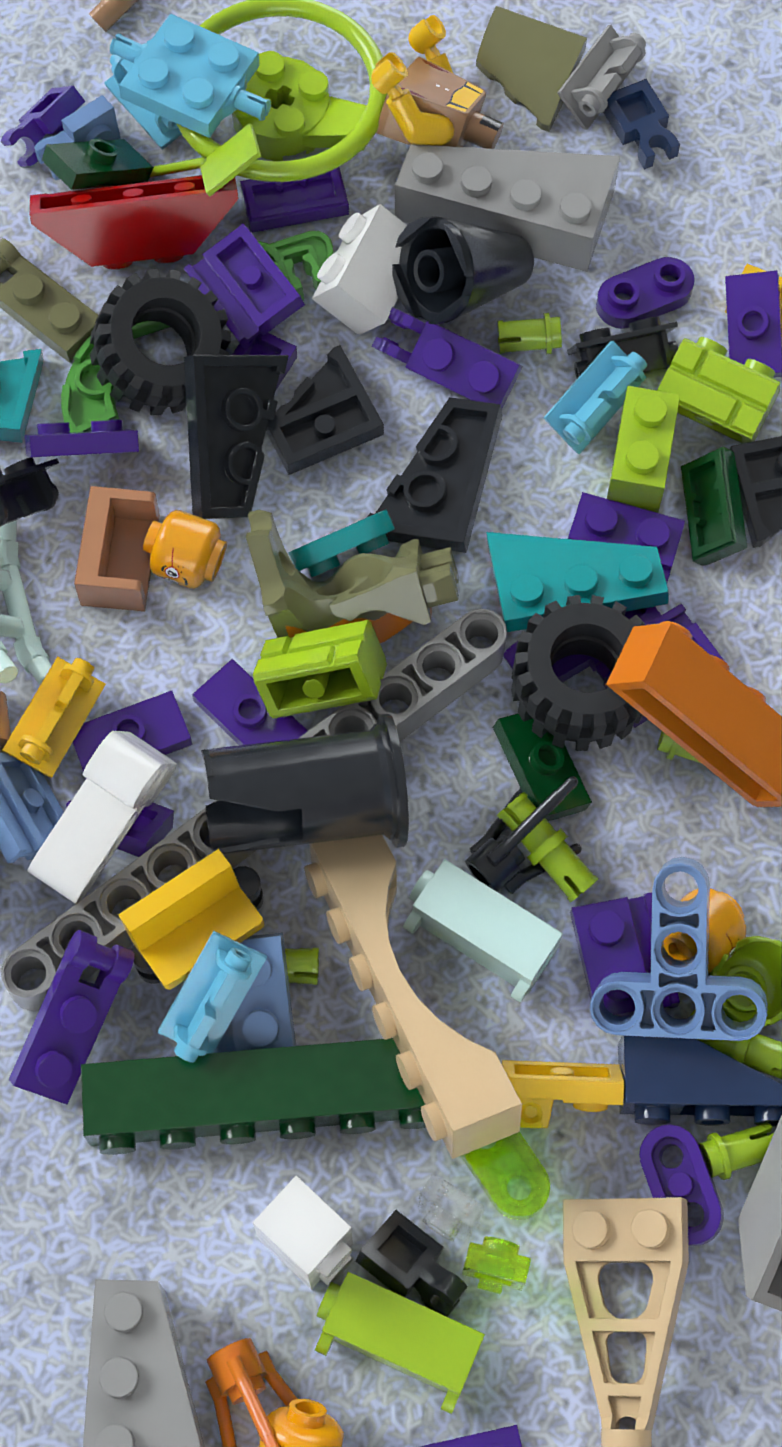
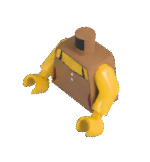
M430 15L426 20L422 19L411 29L408 41L416 52L425 54L426 59L418 56L406 68L403 61L395 53L389 52L376 63L371 76L373 86L380 93L387 94L378 121L379 128L376 133L408 145L464 147L467 142H470L482 148L494 149L500 138L504 123L480 113L486 97L484 89L455 75L446 53L440 54L436 44L446 36L445 27L440 19L435 15Z

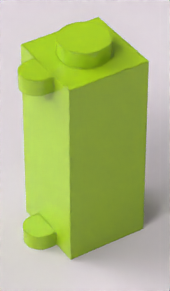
M347 1272L342 1285L331 1282L322 1299L316 1316L326 1322L322 1328L315 1351L327 1356L333 1341L447 1393L440 1409L452 1414L485 1334Z

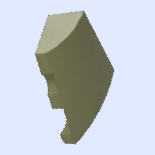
M496 6L478 51L476 67L490 80L500 83L504 88V94L514 104L520 101L537 118L536 125L541 130L550 132L564 103L557 92L580 63L586 50L587 37Z

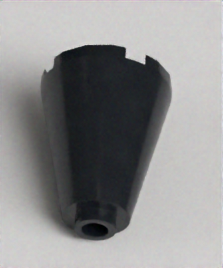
M437 216L422 217L409 223L399 235L395 248H402L399 264L392 265V277L397 296L406 311L414 318L422 317L429 321L428 324L437 325L448 323L525 284L532 275L534 257L529 243L520 235Z

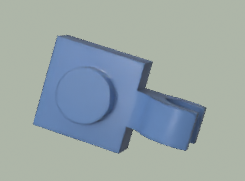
M101 95L62 119L61 122L64 130L57 135L42 139L35 145L34 149L37 160L42 164L44 163L42 157L46 144L85 142L96 138L103 140L121 139L114 107ZM51 171L52 177H53L55 180H60V179Z

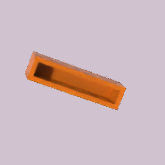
M670 621L634 626L606 685L750 804L756 807H782V716L766 703V698L761 692L746 686L729 672L730 668L725 661L710 655L693 641L692 634L685 627Z

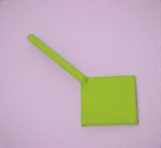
M249 123L206 158L200 157L153 166L150 177L200 168L206 193L210 197L261 157L253 126Z

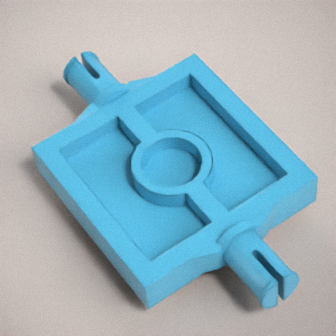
M171 13L154 37L143 45L119 33L112 39L110 54L117 55L134 63L119 84L120 96L123 100L208 138L211 137L220 122L237 109L258 118L260 121L265 120V116L270 111V100L246 91L247 83L259 67V52Z

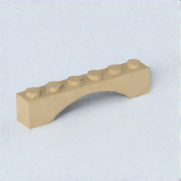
M383 835L310 843L311 864L304 866L308 885L314 897L317 899L324 896L330 908L329 911H326V916L335 941L338 944L346 942L353 957L349 958V965L360 991L369 989L376 1002V1005L372 1006V1012L380 1034L385 1040L393 1037L401 1053L396 1055V1061L406 1087L409 1090L417 1087L424 1100L425 1105L421 1106V1113L432 1140L436 1142L443 1139L451 1158L454 1159L520 1132L522 1103L496 1053L466 1039L440 1021L415 995L399 969L388 934L389 915L397 893L396 860Z

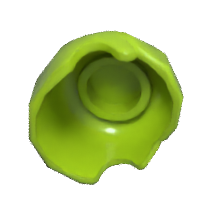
M761 936L746 937L737 942L734 949L736 953L731 958L724 954L720 963L708 975L744 977L752 979L759 984L766 994L768 1004L764 1027L773 1025L782 1020V942ZM733 995L723 1003L724 1012L733 1021H748L757 1012V1007L753 1000L744 995Z

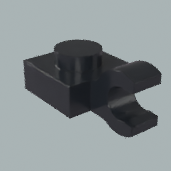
M398 1210L391 1214L364 1245L355 1261L392 1292L406 1298L411 1290L415 1288L427 1308L446 1317L459 1304V1298L468 1287L460 1277L436 1262L444 1247Z

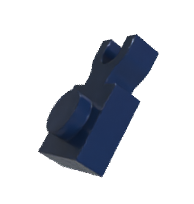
M644 79L613 91L607 99L608 106L603 113L622 145L633 141L636 142L638 146V160L644 170L653 166L655 153L652 148L654 147L663 149L669 160L678 157L680 143L676 136L666 129L669 114L648 80Z

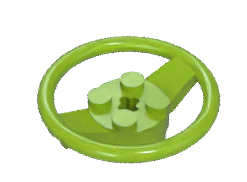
M246 0L217 12L201 23L200 27L221 35L237 25L266 17H295L314 21L343 36L361 56L369 76L368 104L364 105L329 96L327 76L306 62L282 57V55L275 51L260 53L259 67L247 83L246 91L270 100V111L265 116V120L260 121L258 118L237 109L232 113L233 127L236 133H238L250 123L255 132L261 153L260 158L272 161L256 160L237 176L265 182L299 181L334 170L351 160L361 150L364 151L379 128L378 121L387 94L380 93L373 86L371 79L376 63L383 58V55L369 33L354 19L327 4L315 0ZM177 124L185 140L202 157L206 158L221 146L211 137L208 138ZM316 148H329L307 158L283 161V156H293L306 151L307 155Z

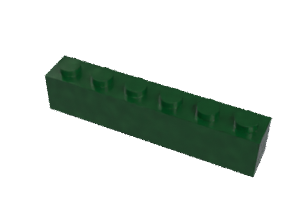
M393 1038L387 1040L374 1039L207 1053L204 1056L198 1055L195 1062H188L179 1056L81 1064L83 1136L91 1147L99 1146L100 1153L106 1155L131 1153L136 1151V1143L160 1141V1148L186 1149L196 1146L197 1137L220 1136V1143L244 1144L255 1141L256 1132L279 1130L280 1138L303 1139L315 1136V1127L339 1125L340 1133L362 1134L376 1130L375 1122L399 1120V1126L402 1129L426 1128L421 1113V1106L425 1105L418 1088L409 1090L401 1077L396 1061V1055L401 1053Z

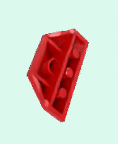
M202 175L53 194L30 195L29 215L31 225L91 267L103 265L107 269H122L132 265L135 261L154 259L158 263H172L179 261L184 255L194 254L239 198L235 177L209 197L205 190Z

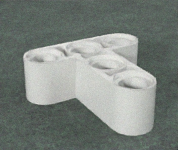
M110 732L86 765L83 772L86 780L35 855L28 868V873L73 903L77 904L92 887L143 808L151 805L163 790L175 771L177 763L131 732Z

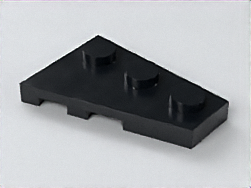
M190 355L184 357L193 515L202 519L248 517L249 512H252L265 457L262 452V445L268 421L274 420L278 401L274 400L279 375L285 374L289 355Z
M449 397L416 445L417 453L401 476L396 474L387 487L388 495L376 511L378 513L387 509L395 527L394 530L386 533L388 541L404 544L413 539H419L420 546L436 549L451 547L452 551L467 553L503 416L500 404Z

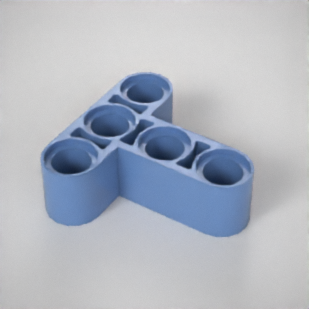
M687 857L673 858L666 862L656 875L652 888L651 973L618 972L610 974L601 981L592 996L590 1012L597 1027L604 1032L622 1036L742 1041L756 1036L764 1027L768 1004L766 994L759 984L752 979L744 977L708 975L710 883L708 873L703 865L696 860ZM680 871L690 874L697 882V895L689 901L682 902L673 899L665 888L667 876ZM674 932L687 933L696 943V954L688 960L681 961L672 958L664 947L666 936ZM616 989L627 992L634 1000L635 1011L628 1016L620 1017L613 1015L604 1005V994ZM670 993H685L694 1001L696 1011L686 1019L673 1018L664 1009L663 999ZM733 995H744L753 1000L757 1007V1012L748 1021H733L724 1012L723 1003Z

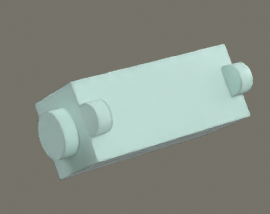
M446 859L443 860L435 874L426 870L415 884L409 896V899L415 902L413 910L403 925V928L412 934L416 932L419 926L423 927L515 986L510 997L519 1003L529 994L558 950L563 934Z

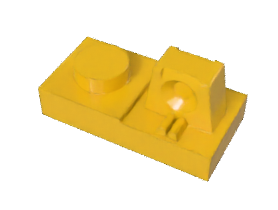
M502 1060V1066L522 1103L521 1128H548L554 1100H562L563 1103H573L572 1106L575 1109L586 1112H601L607 1110L608 1105H623L624 1079L619 1064Z

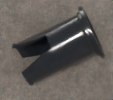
M380 714L377 724H374L368 731L201 750L206 770L209 799L218 800L205 806L212 853L217 849L222 854L376 835H384L392 841L396 848L406 846L409 831L406 775L397 728L390 714Z

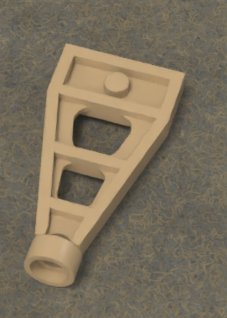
M682 1197L563 1199V1262L601 1417V1447H652L653 1425L689 1264L687 1199ZM609 1263H644L651 1269L653 1283L648 1305L641 1315L632 1319L617 1318L608 1311L599 1281L600 1272L605 1265ZM614 1332H639L646 1338L644 1372L641 1379L635 1383H620L611 1374L607 1341ZM626 1416L632 1417L636 1420L635 1429H619V1421Z

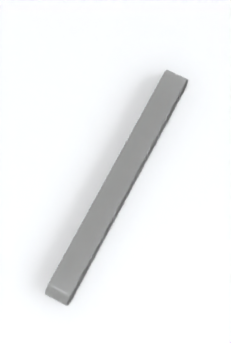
M474 609L466 613L384 674L383 679L380 680L381 687L376 700L341 706L300 738L368 731L374 724H377L380 714H390L393 717L399 741L401 742L497 669L502 663L505 651L506 624L498 614L491 610ZM482 636L491 640L493 645L485 649H479L469 644L468 640L473 637ZM432 668H442L447 670L452 676L444 681H435L428 678L425 673ZM390 700H400L405 702L409 708L402 713L392 714L385 711L381 706ZM206 808L10 953L1 968V978L15 1003L23 1009L39 1011L65 953L67 942L76 931L81 930L96 936L98 944L112 948L115 944L128 948L133 944L120 918L112 915L114 907L124 899L140 901L165 883L161 882L158 876L165 867L177 864L188 869L212 853V849L204 844L205 838L209 835ZM256 850L223 855L233 869ZM88 965L83 970L80 979L86 980L99 969ZM37 968L46 971L44 982L39 987L26 991L18 988L19 980L26 971Z

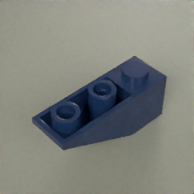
M622 1036L618 1043V1064L624 1079L623 1105H619L620 1114L634 1115L635 1123L660 1125L670 1123V1115H694L695 1124L719 1126L729 1124L731 1122L730 1116H754L755 1125L768 1122L771 1127H777L782 1116V1084L697 1039Z

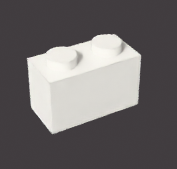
M381 204L362 215L358 212L354 213L346 221L339 233V238L343 240L339 249L327 258L317 274V278L321 282L312 299L359 335L384 324L391 308L394 307L398 299L392 277V265L399 264L402 247L395 248L399 235L407 225Z
M297 1176L288 1183L252 1222L258 1239L311 1290L320 1280L329 1286L353 1260L350 1256L352 1252L350 1247L353 1245L351 1226Z

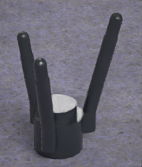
M574 776L569 777L508 837L505 835L500 836L507 825L502 819L497 817L486 834L469 849L472 855L465 860V863L471 873L479 881L496 892L505 887L510 894H513L525 882L546 872L539 863L521 870L519 865L525 861V857L517 845L577 786L578 779ZM521 788L513 795L508 804L523 793ZM580 844L570 845V848L576 855L581 852L582 847Z

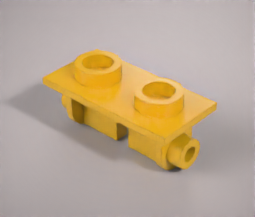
M57 656L2 751L52 779L106 685L104 682L91 676L95 668L81 658H75L73 663L70 664Z

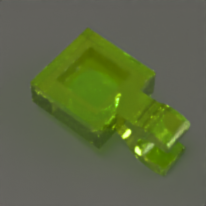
M485 1236L482 1245L470 1242L462 1275L479 1279L477 1288L500 1295L503 1286L522 1291L526 1283L531 1258L518 1255L520 1246L513 1242Z

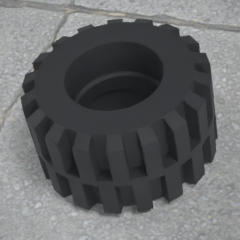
M150 269L146 271L142 280L137 273L127 277L122 287L117 285L110 293L91 332L90 344L94 345L90 353L92 366L100 365V370L96 377L102 386L109 382L113 385L114 388L110 396L117 402L123 396L130 399L129 409L140 412L144 405L150 406V415H162L168 407H170L172 414L183 411L186 407L184 362L176 365H162L145 357L136 346L133 338L132 327L136 324L156 321L170 326L182 338L187 356L229 355L225 350L231 343V331L223 330L228 321L225 309L216 311L214 305L218 298L212 291H209L206 295L200 292L198 288L202 282L194 277H191L188 283L181 281L180 271L170 269L166 277H160L159 269Z
M580 595L568 596L566 606L561 607L556 600L545 606L543 617L537 613L532 616L528 621L526 632H521L517 643L511 679H513L511 692L513 701H520L518 714L523 722L533 718L532 732L540 738L546 732L554 736L552 745L564 748L565 740L576 742L575 751H588L590 742L593 741L597 742L599 749L611 746L615 734L621 740L631 733L634 723L639 724L643 717L640 712L609 687L599 692H579L563 684L552 668V665L558 660L570 655L580 654L598 659L612 672L634 626H642L645 623L637 615L630 620L625 617L627 607L618 602H615L613 608L602 605L604 597L592 595L590 603H581Z

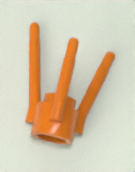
M251 1338L241 1339L216 1351L207 1359L213 1377L205 1383L214 1401L222 1446L237 1447L227 1396H229L232 1405L245 1402L265 1447H279L274 1431L257 1396L267 1388L263 1378L266 1379L285 1406H289L292 1400L298 1398L276 1371L268 1351L258 1354Z

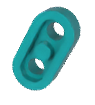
M387 509L294 549L288 552L295 568L299 571L307 568L312 578L341 565L337 555L356 547L358 554H367L390 544L386 533L394 530L395 527Z

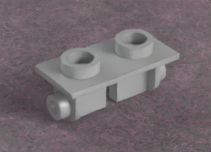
M608 25L557 92L583 129L588 130L597 116L605 111L608 106L607 99L613 91L620 87L637 62L644 58L646 54V41L641 35L631 33L629 36L619 37L613 26Z

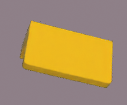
M219 849L118 914L131 941L167 990L173 989L187 979L213 931L241 943L261 930L265 925L260 913L240 888L231 864Z

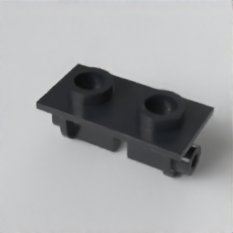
M651 317L630 323V332L611 336L609 327L579 334L580 343H576L567 350L568 355L580 353L581 361L574 363L576 379L579 378L610 341H614L627 356L631 352L639 354L647 363V367L643 370L644 373L668 369L679 347L676 341L668 342L667 333L677 328L678 323L672 322L661 325L659 317Z
M29 457L6 467L3 470L5 475H3L0 469V527L22 517L47 511L54 507L59 492L46 470L59 463L57 458L36 465L33 457Z

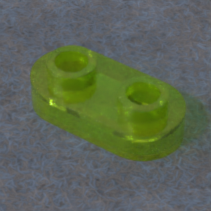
M520 1132L496 1141L492 1148H479L461 1155V1158L495 1209L503 1216L513 1220L529 1219L538 1214L546 1204L550 1193L549 1176ZM514 1179L524 1180L530 1188L529 1196L522 1200L512 1198L507 1190L509 1182Z

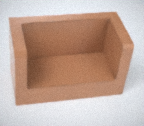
M90 487L74 581L81 606L145 612L151 577V553L143 551V544L151 523L154 520L159 522L160 518L154 492Z

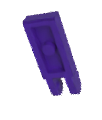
M391 308L388 319H390L392 324L421 334L413 352L410 353L400 348L398 343L386 337L380 338L376 336L371 347L406 363L405 368L472 401L500 404L502 410L523 366L439 325L428 324L429 321L424 323L396 308Z

